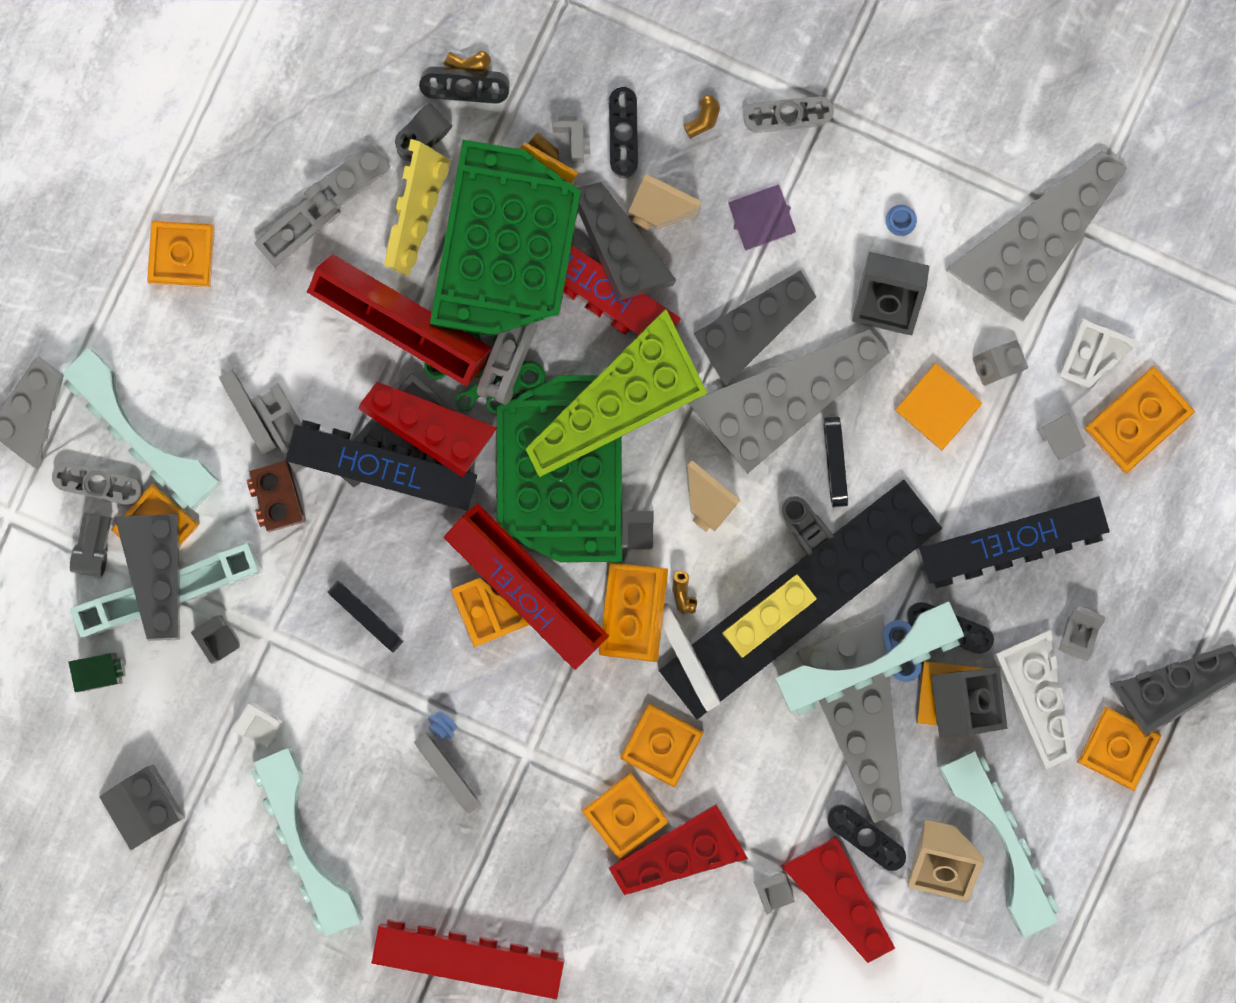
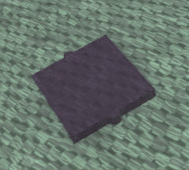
M779 184L728 202L735 222L733 228L738 230L745 251L796 233L789 213L791 207L786 205Z

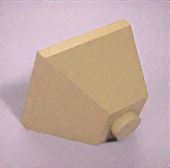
M645 173L628 211V216L633 218V224L641 229L648 231L649 227L657 230L698 216L702 201Z
M691 460L686 470L690 511L695 515L692 521L705 532L709 528L715 532L741 500Z
M925 819L917 841L907 887L968 902L984 863V857L957 827Z

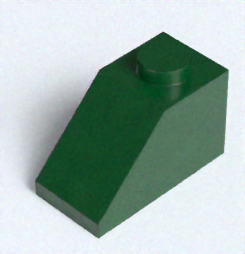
M116 653L68 661L75 693L123 683L121 677L125 676V667L122 658L117 659Z

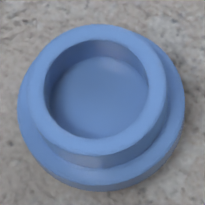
M897 205L889 210L885 222L892 234L906 236L916 227L917 217L910 207Z
M438 711L436 715L431 714L428 720L431 723L429 729L434 735L440 739L444 737L452 739L454 737L453 732L457 729V725L451 718L441 711Z

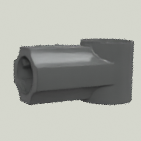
M84 513L78 544L74 546L71 554L70 572L102 578L107 563L108 554L105 549L112 518Z

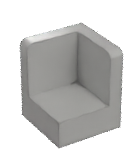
M1070 413L1037 429L1042 440L1047 439L1058 460L1086 447Z
M784 872L754 882L767 915L773 913L772 910L795 902Z

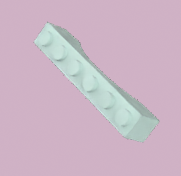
M86 349L62 372L67 379L64 385L76 397L82 394L89 402L85 407L97 419L102 416L110 424L107 430L119 442L124 438L132 447L128 450L129 453L140 464L146 461L152 467L151 476L161 486L167 483L175 491L171 496L182 508L185 509L189 506L191 509L196 510L222 485L202 462L168 454L153 446L140 435L129 421L121 405L116 385V373L94 350Z
M245 543L180 569V604L263 573L253 545ZM133 587L70 608L80 638H89L141 618Z
M946 602L919 614L912 628L902 641L886 655L872 663L854 669L837 671L816 669L803 665L775 677L790 713L797 711L800 716L815 709L814 702L825 698L827 703L845 696L843 690L854 685L856 690H859L874 683L871 677L883 672L886 678L902 671L900 665L912 660L913 664L916 665L931 658L929 652L941 647L942 651L945 652L960 645L958 639L964 637V634L950 602Z
M292 747L253 762L255 769L251 770L257 786H263L267 798L263 799L269 815H275L279 827L275 828L281 844H287L291 856L287 857L293 873H299L303 885L299 886L305 902H311L315 914L312 915V920L318 933L323 931L326 938L361 923L363 918L351 890L338 884L324 873L314 861L304 843L299 827L297 810L303 773Z
M970 750L939 765L938 768L950 793L980 811L992 824L1002 840L1010 869V893L1006 907L1019 934L1023 938H1027L1057 923L1058 920L1055 914L1059 912V909L1051 895L1046 897L1041 885L1045 884V881L1038 867L1032 869L1027 857L1031 856V852L1023 838L1018 840L1013 830L1018 826L1010 810L1004 812L1000 800L1004 799L997 783H990L985 773L990 769L982 753L977 755L975 751Z

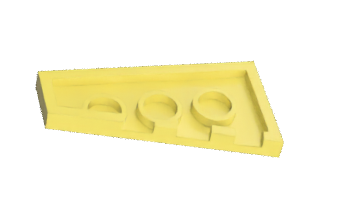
M410 139L408 150L413 151L410 166L405 165L402 177L407 179L404 196L398 197L396 205L399 221L398 224L392 226L384 266L406 276H410L412 267L416 264L417 253L427 233L430 217L438 203V195L443 181L448 175L451 160L422 142Z

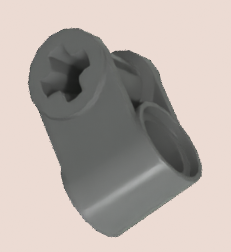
M431 103L425 105L396 135L395 146L398 155L404 161L411 162L413 151L408 150L409 147L405 149L404 142L406 140L410 142V139L420 141L431 148L448 134L453 125Z
M797 496L788 497L780 503L779 515L790 529L793 537L806 554L811 555L814 547L826 538L831 539L834 537L826 524L814 513L803 498ZM792 501L799 503L802 508L801 515L794 520L790 519L786 514V507ZM818 530V533H816L814 536L807 540L809 536H811Z

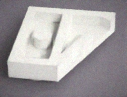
M1082 319L1059 378L1088 389L1126 354L1133 350L1139 341Z

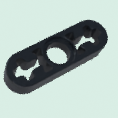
M429 67L421 74L419 88L424 96L431 99L498 104L507 99L510 81L501 72ZM431 78H436L438 83L436 88L431 87ZM448 78L452 79L450 89H447ZM460 79H468L472 82L473 88L467 92L461 91L457 88L456 82ZM479 81H483L482 92H478ZM492 83H498L499 92H493Z
M619 87L609 97L610 167L613 174L617 177L629 178L635 174L638 168L637 97L630 88ZM622 94L626 95L627 100H632V104H627L626 116L633 115L632 120L629 118L613 119L614 115L620 117V105L614 104V101L619 100ZM625 124L631 127L633 134L629 140L620 141L615 137L614 131L619 125ZM633 145L634 150L627 149V160L633 161V165H629L627 171H621V167L615 165V162L621 160V149L615 151L614 146L626 148Z
M840 417L824 418L823 423L832 508L848 506V492Z
M337 580L327 591L335 601L391 652L394 653L404 642L397 633L340 581Z
M925 602L914 603L907 610V623L913 626L916 620L912 616L914 611H920L921 608H925L928 611L935 608V606ZM955 615L963 634L965 624L970 626L967 632L978 634L979 631L984 632L983 638L987 640L985 645H979L978 648H975V642L964 637V643H960L958 647L977 654L989 651L994 642L992 632L985 626Z
M838 804L828 811V826L838 835L886 870L896 871L903 867L906 862L904 848L846 805ZM845 810L848 812L846 818L855 825L856 819L861 821V824L854 828L851 837L846 835L850 831L848 827L843 824L839 825V827L834 825L836 823V819L833 817L834 813L838 812L841 814ZM866 828L871 829L875 833L874 843L867 847L860 845L857 839L858 833ZM882 838L887 840V842L882 844L889 851H893L894 848L898 849L896 855L900 859L897 863L891 861L889 864H886L887 857L879 850L876 856L871 854L872 851L878 848Z

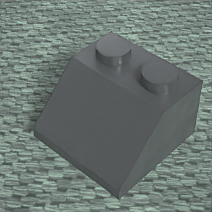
M869 252L852 322L912 336L926 292L930 266Z
M1000 667L931 675L939 738L970 736L1008 729Z
M154 764L145 767L99 796L130 850H133L185 818Z

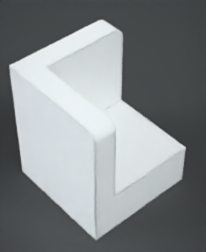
M248 703L232 731L242 737L247 736L264 747H269L284 721L257 705Z

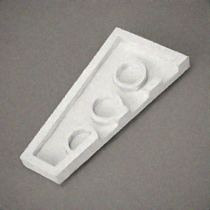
M1047 630L993 654L1043 770L1074 757L1068 721L1063 710L1062 700L1064 699L1062 687H1059L1056 670L1058 665L1056 656L1053 653L1051 630Z

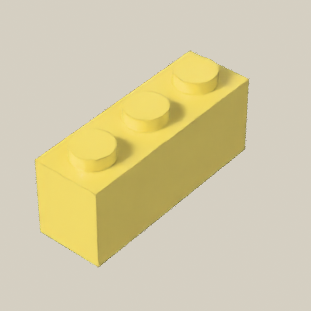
M798 574L794 575L722 632V634L738 655L743 658L817 600V598Z

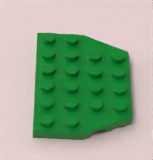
M463 139L430 324L493 336L560 316L581 191L523 149Z
M559 375L512 399L507 405L501 404L497 406V523L515 541L560 563L622 562V436L541 477L538 476L525 449L598 375Z

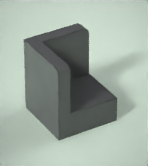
M622 511V549L653 548L654 511Z
M221 615L213 617L191 632L211 664L217 663L240 648V644Z

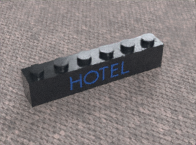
M302 420L301 425L294 424L285 461L468 511L478 476L471 472L472 466L465 476L461 477L426 453H424L423 458L411 456V449L394 445L392 450L380 447L382 441L364 436L362 442L350 439V432L333 428L332 433L320 430L321 424L308 420Z
M1100 496L917 548L916 551L926 585L934 583L937 589L954 584L952 578L964 574L965 580L984 575L982 569L994 566L995 571L1013 567L1012 560L1024 557L1025 563L1044 558L1043 551L1054 549L1055 554L1072 550V543L1084 540L1086 546L1103 541L1102 534L1109 533L1110 530Z

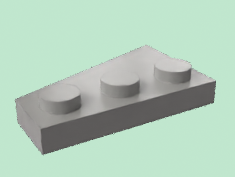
M40 356L34 358L0 410V442L35 469L41 466L43 458L41 454L44 442L48 439L50 431L48 427L52 411L56 408L64 377L62 373Z

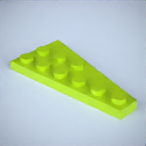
M665 309L525 448L539 477L707 394L667 310Z

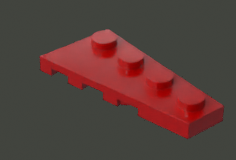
M380 382L374 384L358 410L461 477L465 476L497 429L495 426Z
M717 804L611 865L608 869L623 894L628 895L662 885L666 882L748 859Z
M836 836L781 865L786 873L867 963L896 949Z

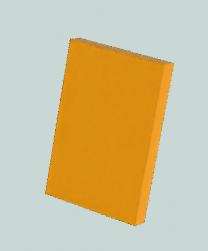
M1152 366L1083 429L1124 474H1127L1192 416L1195 410L1157 368Z
M609 562L602 629L609 637L599 646V655L658 662L668 568Z

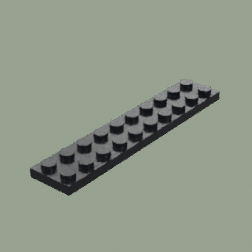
M904 479L835 532L833 538L826 539L812 550L813 553L811 555L807 554L692 644L720 702L942 529ZM798 574L817 600L741 658L723 636L722 632L794 575ZM675 657L662 667L659 672L696 720H698L707 711L697 696L678 657Z

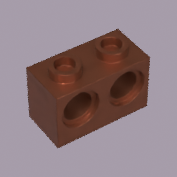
M287 461L249 471L251 478L247 479V485L251 497L257 496L260 508L255 509L260 527L265 526L266 531L273 532L306 522L292 471ZM268 474H275L278 478V486L272 491H266L263 487V479ZM276 504H284L287 509V515L281 521H275L271 515V510Z

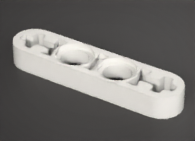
M669 603L665 604L662 628L697 696L708 712L719 706L721 702Z

